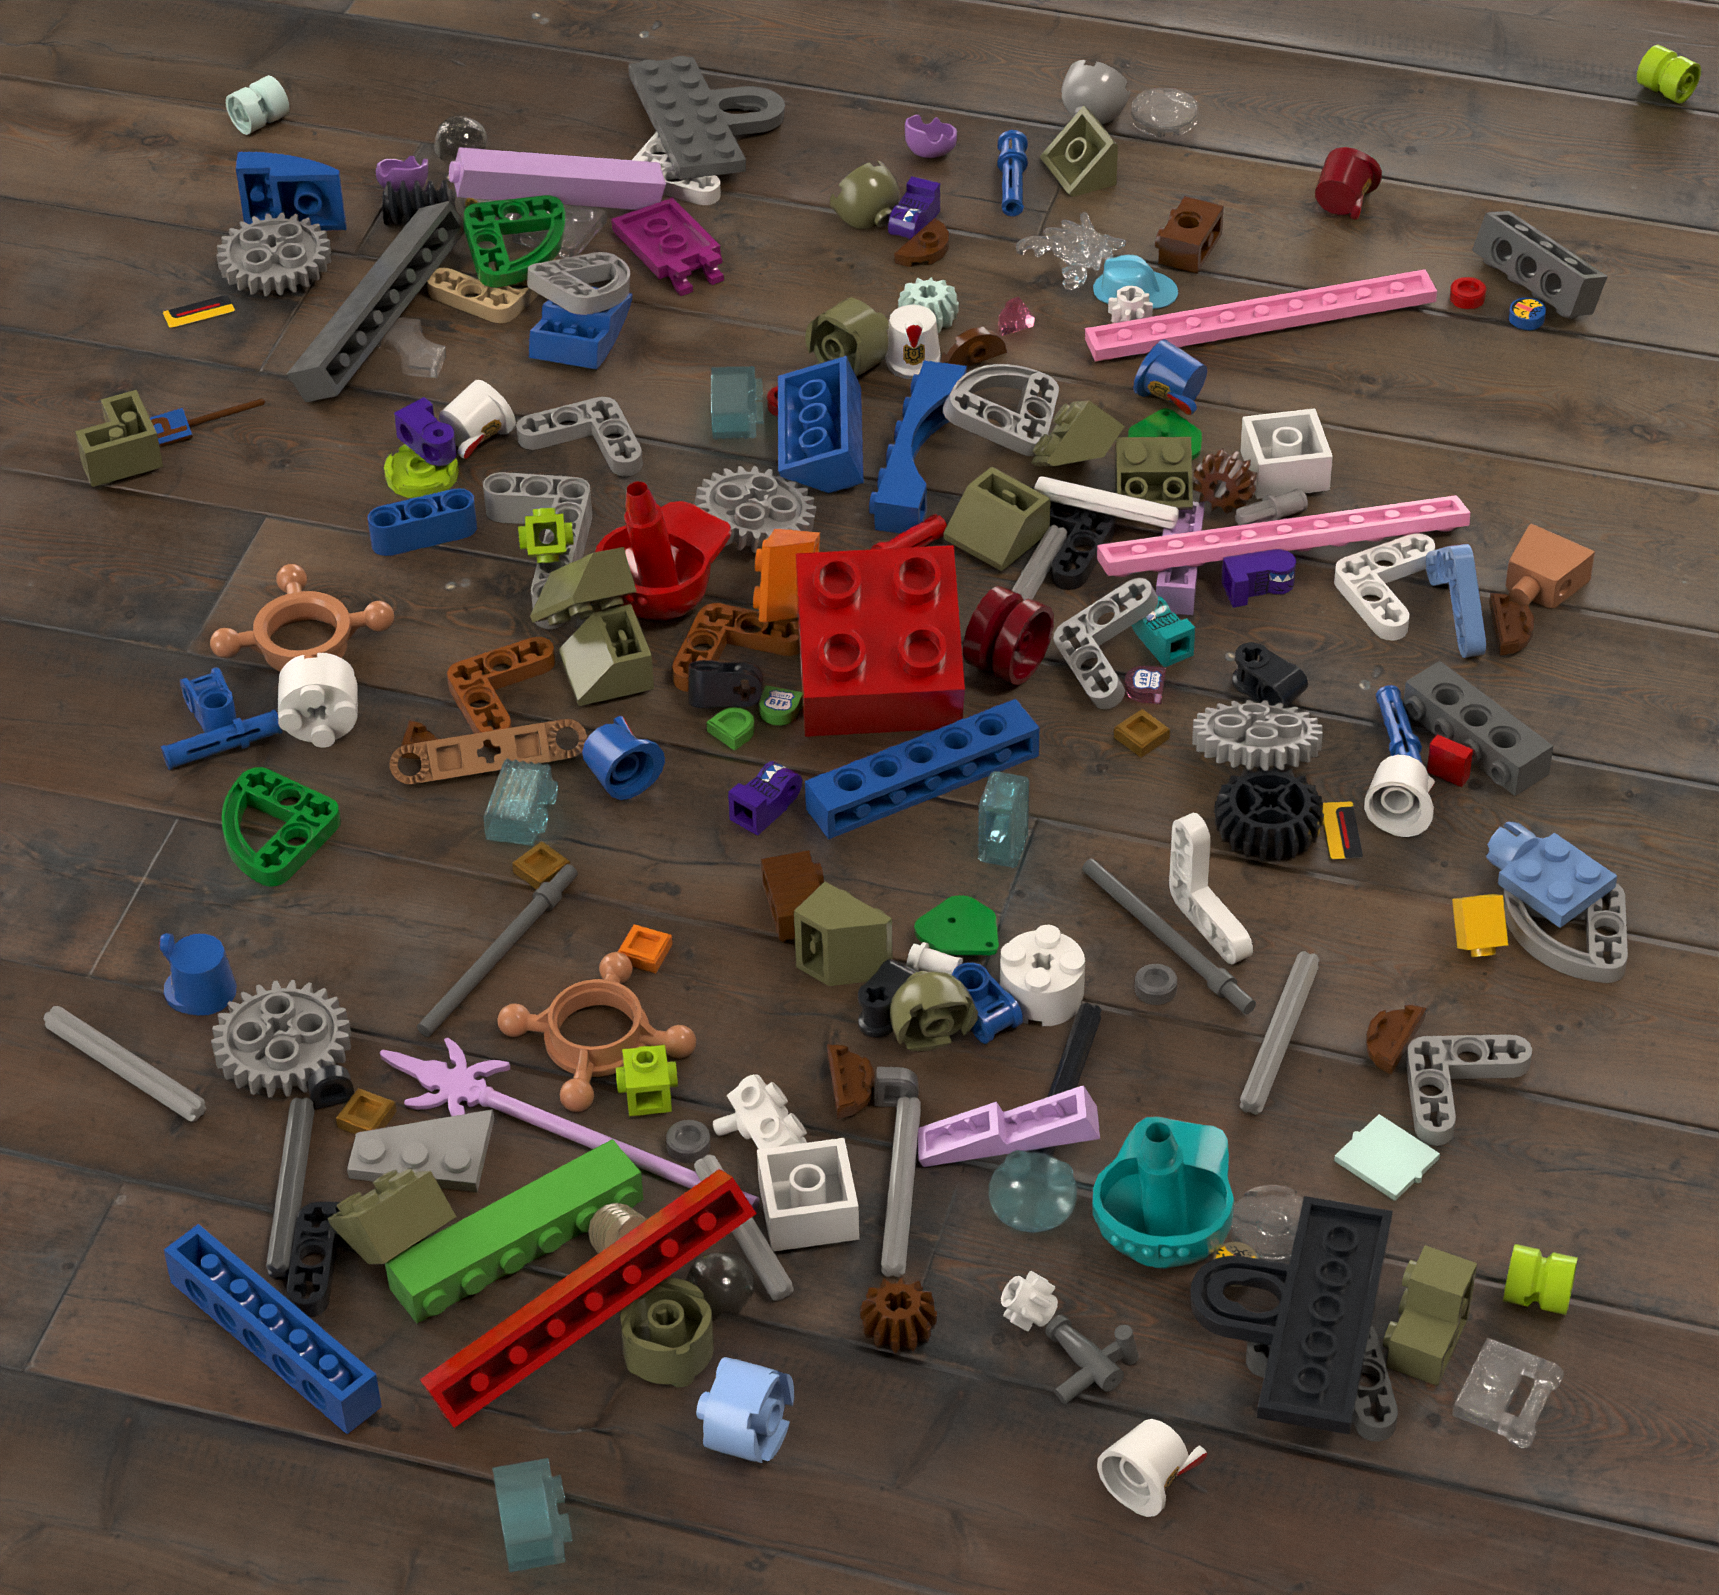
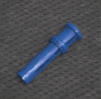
M1017 130L1003 132L998 138V149L1001 153L998 156L997 166L1002 172L1001 208L1003 213L1008 216H1017L1024 209L1023 172L1028 166V158L1024 152L1028 148V139L1026 135ZM1009 140H1012V149L1009 146Z

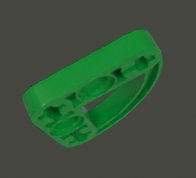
M551 195L481 202L466 207L464 211V231L480 282L485 286L495 288L513 285L527 280L528 267L530 265L555 259L563 244L565 233V209L560 199ZM509 213H517L520 214L522 218L518 220H510L506 218L505 215ZM549 230L545 239L536 249L517 260L509 261L502 235ZM488 241L492 242L496 246L490 249H484L478 246V244L480 242ZM494 261V267L496 271H493L492 268L489 267V262Z
M254 767L242 773L230 788L222 808V828L230 857L248 877L268 887L279 886L288 881L338 830L341 824L339 806L335 800L263 767ZM288 797L299 799V802L291 806L280 804L283 799ZM248 805L286 822L257 853L247 844L240 832L242 817ZM294 837H304L307 839L305 843L298 846H292L287 843Z

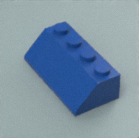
M847 356L778 376V472L783 478L827 493L848 489L864 483L861 386Z

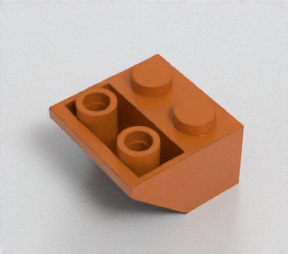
M774 529L768 539L763 540L762 549H757L755 557V571L761 572L760 586H755L753 596V608L759 609V622L798 618L795 553L819 552L820 532Z

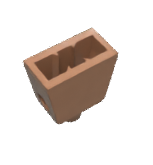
M1530 524L1508 563L1506 588L1510 591V600L1524 607V604L1528 606L1532 601L1546 608L1557 607L1591 580L1595 551Z

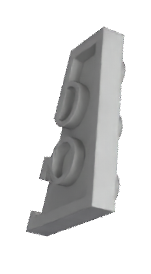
M493 1109L356 1133L347 1168L349 1179L375 1181L389 1171L396 1169L398 1173L412 1168L414 1172L431 1171L442 1189L478 1192L494 1123Z

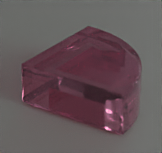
M1019 296L1007 301L1005 308L998 317V328L1002 336L1034 326V316Z

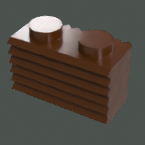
M809 850L761 859L762 884L779 940L782 942L786 939L792 941L795 938L794 910L824 883L820 862H812Z

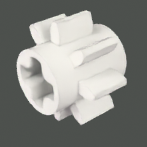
M1125 286L1117 290V298H1109L1108 313L1112 314L1111 322L1119 323L1152 317L1153 303L1149 302L1150 294L1144 293L1137 286Z
M1033 1271L1028 1273L1026 1279L1020 1276L1013 1277L1005 1286L1001 1296V1304L1007 1308L1003 1314L1004 1317L1027 1332L1033 1323L1040 1327L1046 1325L1052 1319L1057 1309V1298L1051 1294L1055 1286Z

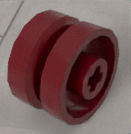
M999 585L990 589L980 600L966 628L963 641V657L965 662L986 672L993 670L996 677L1012 684L1020 685L1026 682L1037 670L1050 644L1054 629V613L1052 608L1029 598L1023 600L1021 594Z

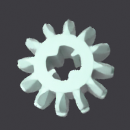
M932 277L926 281L917 278L915 284H905V289L900 292V298L898 299V308L906 305H921L929 308L936 317L938 333H940L942 327H952L953 320L957 319L959 311L957 294L955 293V288L947 286L945 280L936 282L933 281Z

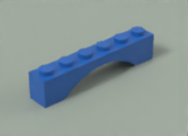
M924 360L920 373L913 375L911 397H906L903 404V421L898 420L894 433L895 444L888 445L886 454L887 467L880 468L877 483L878 492H872L870 497L869 514H874L875 530L901 534L924 521L927 513V484L918 473L914 459L925 441L939 428L949 423L944 416L943 406L956 382L967 373V366Z

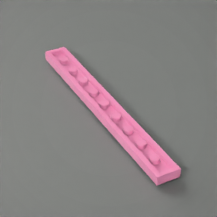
M1419 270L1085 328V341L1095 362L1111 360L1124 356L1146 354L1159 341L1164 339L1180 348L1187 345L1214 342L1227 338L1248 336L1267 331L1283 330L1290 327L1317 324L1324 321L1436 302L1437 290L1426 270Z
M1455 495L1097 545V560L1108 576L1126 577L1135 572L1149 570L1162 572L1171 567L1185 565L1198 567L1206 562L1223 560V557L1273 549L1304 552L1311 550L1313 547L1327 545L1340 547L1347 545L1349 542L1363 540L1375 542L1381 541L1385 537L1407 536L1427 531L1438 530L1447 532L1454 530L1456 527L1469 526L1470 511Z

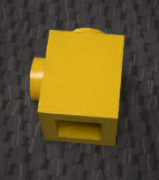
M1488 894L1452 899L1457 948L1470 950L1471 957L1495 955L1496 947L1508 945L1503 895Z

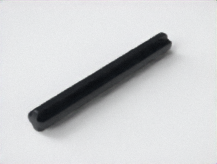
M1085 1002L1079 1006L1047 1097L1077 1088L1101 1020L1100 1014L1102 1010L1097 1004L1091 1005ZM1056 1146L1028 1150L1026 1155L1027 1167L1031 1170L1037 1169L1040 1172L1047 1170Z

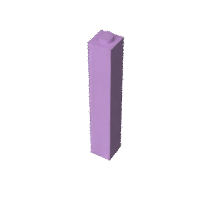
M459 148L456 161H451L449 166V181L454 183L457 197L508 200L551 195L560 199L563 205L638 210L661 202L666 186L659 162Z

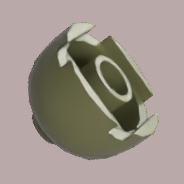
M877 161L879 166L873 167L869 162L855 169L838 185L842 189L838 197L836 198L832 194L830 206L849 226L865 229L876 225L882 227L889 223L891 212L898 205L900 191L897 180L882 161Z
M919 971L912 974L893 996L890 1009L891 1024L897 1041L900 1045L902 1042H905L907 1049L911 1051H929L952 1043L950 1035L961 1029L964 1036L974 1026L978 1016L973 998L964 984L953 975L943 972Z

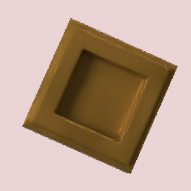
M1141 709L1114 727V738L1142 758L1170 739V729Z
M541 841L512 863L513 873L535 889H538L543 882H550L566 864L570 865V861Z
M358 1088L336 1117L337 1126L353 1134L385 1128L397 1112L396 1104L392 1100Z

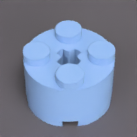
M727 1357L722 1358L717 1367L716 1379L711 1391L704 1392L700 1396L697 1405V1418L704 1420V1447L754 1462L762 1463V1460L770 1461L773 1459L784 1441L790 1421L784 1420L782 1417L785 1404L793 1406L794 1385L791 1376L778 1370Z

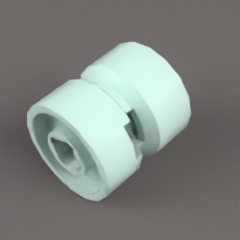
M269 75L250 84L249 88L244 87L226 97V108L233 124L240 132L246 135L264 127L266 122L272 123L288 115L290 110L289 101L283 87L274 77Z

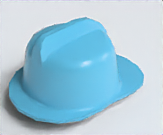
M1129 254L1105 260L1103 274L1096 279L1093 285L1094 295L1106 304H1109V298H1117V290L1125 286H1137L1144 293H1149V302L1153 303V309L1169 306L1175 302L1178 296V288L1172 279L1164 274L1153 272V269L1143 258Z

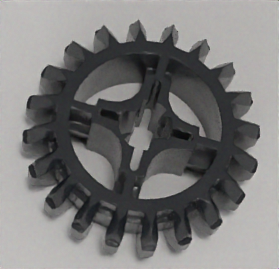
M1259 766L1256 772L1253 773L1243 769L1240 777L1231 775L1229 782L1221 786L1214 805L1216 830L1220 832L1222 842H1230L1232 851L1243 849L1246 858L1253 854L1258 855L1262 862L1266 857H1274L1279 862L1283 855L1295 859L1298 850L1307 852L1311 843L1317 842V837L1320 835L1321 826H1323L1324 822L1322 796L1318 795L1316 785H1308L1306 776L1295 778L1292 769L1285 773L1279 772L1277 767H1274L1272 771H1264Z

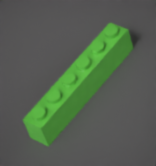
M612 1139L408 1248L386 1262L389 1289L416 1324L430 1316L438 1315L448 1306L469 1295L479 1293L492 1282L507 1274L519 1271L525 1264L546 1253L554 1252L562 1244L584 1232H588L590 1220L596 1211L604 1205L616 1202L633 1208L637 1203L643 1201L641 1171Z

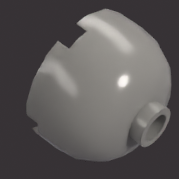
M1079 60L1071 65L1063 80L1061 88L1063 105L1073 117L1084 105L1101 125H1105L1116 119L1125 107L1131 95L1130 90L1127 91L1125 88L1127 81L1117 70L1104 63L1096 61L1094 66L1084 65L1086 60Z

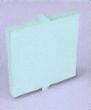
M1379 1114L1363 1130L1353 1132L1352 1140L1335 1155L1334 1161L1396 1201L1411 1185L1421 1183L1422 1175L1439 1160L1440 1153Z

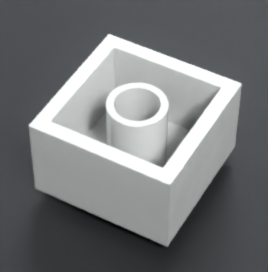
M1315 408L1245 416L1242 418L1240 451L1244 461L1251 460V466L1248 470L1257 472V480L1254 483L1256 485L1255 495L1257 499L1263 498L1266 495L1279 496L1294 489H1302L1304 493L1330 490L1333 456Z
M844 1138L757 1150L759 1188L770 1247L773 1251L859 1240L858 1202Z

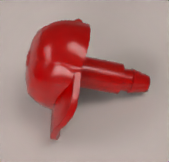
M642 481L632 482L626 489V512L624 515L626 526L616 528L604 536L596 546L595 552L624 547L636 592L622 598L624 604L621 606L631 604L636 617L640 619L667 621L680 618L693 610L703 600L710 578L711 564L730 539L732 534L731 526L728 522L688 502L675 501L660 507L646 483Z

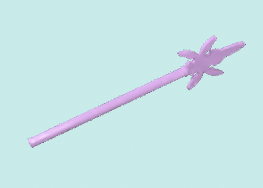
M445 1038L444 1041L450 1054L451 1063L456 1065L453 1069H448L446 1062L437 1060L423 1061L398 1052L380 1051L382 1060L392 1067L417 1078L424 1088L431 1092L440 1090L437 1094L428 1092L419 1097L406 1099L404 1101L406 1108L416 1110L430 1109L448 1102L451 1116L465 1114L464 1106L459 1105V1103L467 1101L468 1107L480 1103L482 1107L488 1106L591 1149H595L613 1139L499 1093L492 1087H487L484 1078L481 1080H476L475 1078L477 1076L488 1077L495 1073L510 1070L509 1062L489 1060L476 1063L467 1068L463 1051L449 1038ZM613 1139L638 1168L690 1189L701 1182L695 1171ZM742 1191L756 1211L759 1205V1197Z

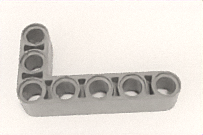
M506 472L494 473L483 481L486 515L492 521L525 524V516H533V509L555 508L556 514L564 515L565 523L572 522L574 545L567 546V554L559 555L560 562L537 563L531 586L532 607L534 608L550 573L583 558L592 521L590 484L579 477ZM546 529L543 543L549 544L553 541L554 534ZM548 620L535 622L537 626L543 629H556L565 624L549 626Z

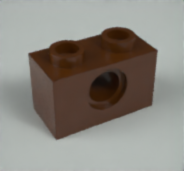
M1184 196L1179 206L1171 210L1165 228H1160L1157 233L1155 248L1159 249L1158 264L1198 274L1222 235L1224 206Z

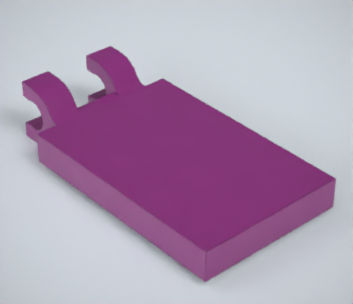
M673 198L611 219L613 232L659 279L669 276L676 292L680 296L693 292V286L686 277L691 275L693 270L702 268L706 279L711 285L724 281V275L717 266L722 263L720 245Z

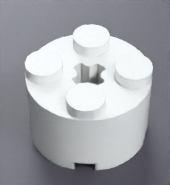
M317 653V658L304 659V655L295 657L282 668L278 684V724L281 729L287 731L295 738L312 742L320 748H326L333 745L336 739L346 735L354 727L358 717V685L354 676V670L348 662L332 654Z
M1042 925L1035 931L1018 935L1002 947L1000 986L1017 1001L1023 1014V1023L1028 1024L1029 1019L1042 1021V1026H1054L1068 1021L1077 1014L1084 996L1085 957L1082 949L1074 940L1061 934L1060 930L1055 926Z

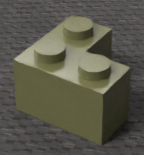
M137 390L101 399L105 423L75 431L81 463L92 487L163 467L157 432Z
M1426 1245L1417 1262L1414 1260L1409 1261L1402 1280V1286L1407 1288L1404 1291L1398 1313L1402 1315L1398 1323L1394 1321L1389 1323L1383 1339V1347L1389 1349L1386 1368L1439 1386L1469 1320L1477 1263Z

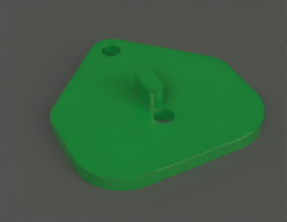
M1168 408L1160 409L1131 426L1128 431V437H1191L1192 460L1201 453V430Z
M957 895L949 897L917 919L914 925V934L920 942L928 943L931 949L947 955H994L998 952L999 942L995 912L969 896Z

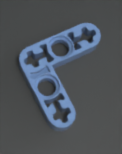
M1470 545L1447 546L1429 551L1426 554V571L1431 585L1449 584L1460 654L1464 658L1484 655L1486 651V638L1475 562Z

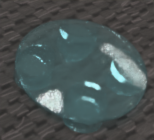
M1021 1150L1013 1151L1007 1155L1005 1161L996 1169L989 1184L991 1206L1000 1220L1016 1230L1033 1233L1055 1228L1068 1218L1076 1203L1077 1186L1073 1177V1170L1069 1164L1047 1154L1026 1153Z

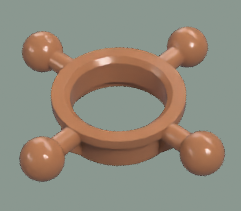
M286 564L278 571L276 581L278 587L287 594L270 601L259 611L254 620L252 631L237 633L231 628H220L211 636L210 647L213 653L220 658H231L239 652L240 648L250 647L262 654L271 667L281 672L282 668L290 660L304 655V659L317 658V653H328L342 658L347 649V641L359 627L368 626L374 631H384L392 625L394 611L388 603L374 601L364 611L348 613L343 603L328 594L302 591L307 583L306 572L297 564ZM302 620L322 621L336 628L335 633L327 642L308 650L284 649L274 644L270 639L283 626Z
M612 952L603 957L599 966L602 979L581 981L567 987L556 996L551 1006L539 1015L530 1014L527 1008L515 1003L502 1008L498 1015V1026L509 1037H519L527 1031L544 1033L545 1047L550 1058L559 1067L574 1074L573 1079L566 1081L560 1090V1101L571 1112H582L591 1106L594 1099V1091L590 1085L591 1077L612 1075L616 1073V1067H624L622 1049L665 1045L666 1053L669 1056L682 1059L692 1054L696 1047V1036L687 1026L674 1025L667 1031H659L649 1024L637 996L629 988L622 985L631 977L633 967L630 959L620 952ZM594 1005H606L617 1008L627 1014L633 1022L631 1030L624 1037L603 1046L577 1045L566 1040L560 1033L561 1025L569 1015L581 1008Z

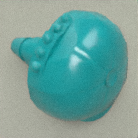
M1146 1117L1136 1123L1126 1137L1116 1159L1098 1174L1093 1187V1217L1103 1238L1119 1252L1145 1266L1163 1269L1204 1261L1219 1250L1231 1230L1235 1208L1234 1197L1228 1180V1140L1223 1130L1210 1125L1182 1122L1163 1117Z

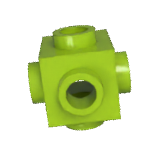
M555 508L533 509V516H525V526H518L520 549H527L528 556L536 557L537 563L560 562L559 555L567 554V546L574 545L572 522L565 523L564 515L556 514ZM546 529L554 534V539L549 544H544L539 540L541 531Z
M665 1045L622 1049L624 1067L615 1068L618 1093H627L629 1116L672 1112L670 1088L678 1087L676 1061L667 1062Z

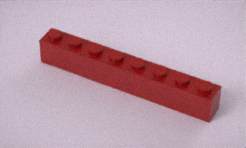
M718 1169L421 1378V1383L444 1417L455 1428L757 1213L734 1178Z

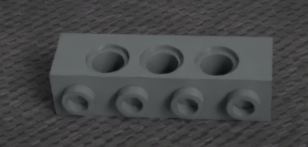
M1510 211L1486 213L1472 249L1473 252L1484 258L1483 262L1486 265L1500 269L1508 275L1507 278L1511 282L1525 286L1532 291L1533 297L1550 303L1557 308L1558 314L1570 319L1594 313L1608 277Z
M1441 661L1436 662L1406 681L1403 704L1408 716L1418 721L1435 736L1437 734L1473 749L1471 763L1514 796L1549 775L1553 745Z

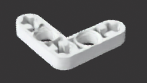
M657 131L632 159L634 161L660 163L666 183L663 195L698 205L714 204L721 197L720 179L717 176L679 179L668 155L654 154L657 152L666 153ZM673 179L682 180L679 182H669V180Z
M1415 533L1344 557L1337 562L1334 579L1335 586L1380 638L1391 641L1399 640L1408 633L1409 624L1408 610L1385 583L1425 570L1426 554L1429 551L1435 550V543L1429 536ZM1385 560L1392 562L1394 565L1386 567L1380 566L1375 562ZM1365 595H1375L1381 600L1373 602L1364 600L1362 597Z
M1193 812L1175 820L1172 825L1170 892L1180 910L1228 964L1232 965L1250 957L1253 953V945L1243 925L1208 887L1210 834L1201 816Z

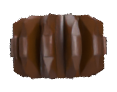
M1224 448L1218 450L1216 455L1211 452L1206 454L1201 464H1198L1195 468L1193 475L1196 478L1193 483V490L1201 492L1199 503L1209 501L1212 503L1211 511L1221 506L1226 515L1232 512L1234 508L1238 509L1246 506L1248 500L1256 492V485L1254 483L1257 480V472L1248 470L1251 466V460L1241 461L1238 459V451L1229 456Z
M901 1275L897 1283L891 1284L883 1278L880 1288H868L866 1300L862 1301L860 1306V1319H862V1329L865 1337L874 1338L877 1350L890 1345L892 1351L896 1354L900 1347L903 1346L914 1352L917 1347V1341L928 1343L931 1330L935 1329L937 1324V1311H935L932 1292L923 1291L920 1280L910 1285L906 1284Z

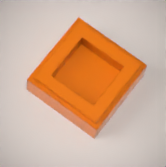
M634 924L618 952L625 954L630 959L632 967L657 973L673 945L672 935Z

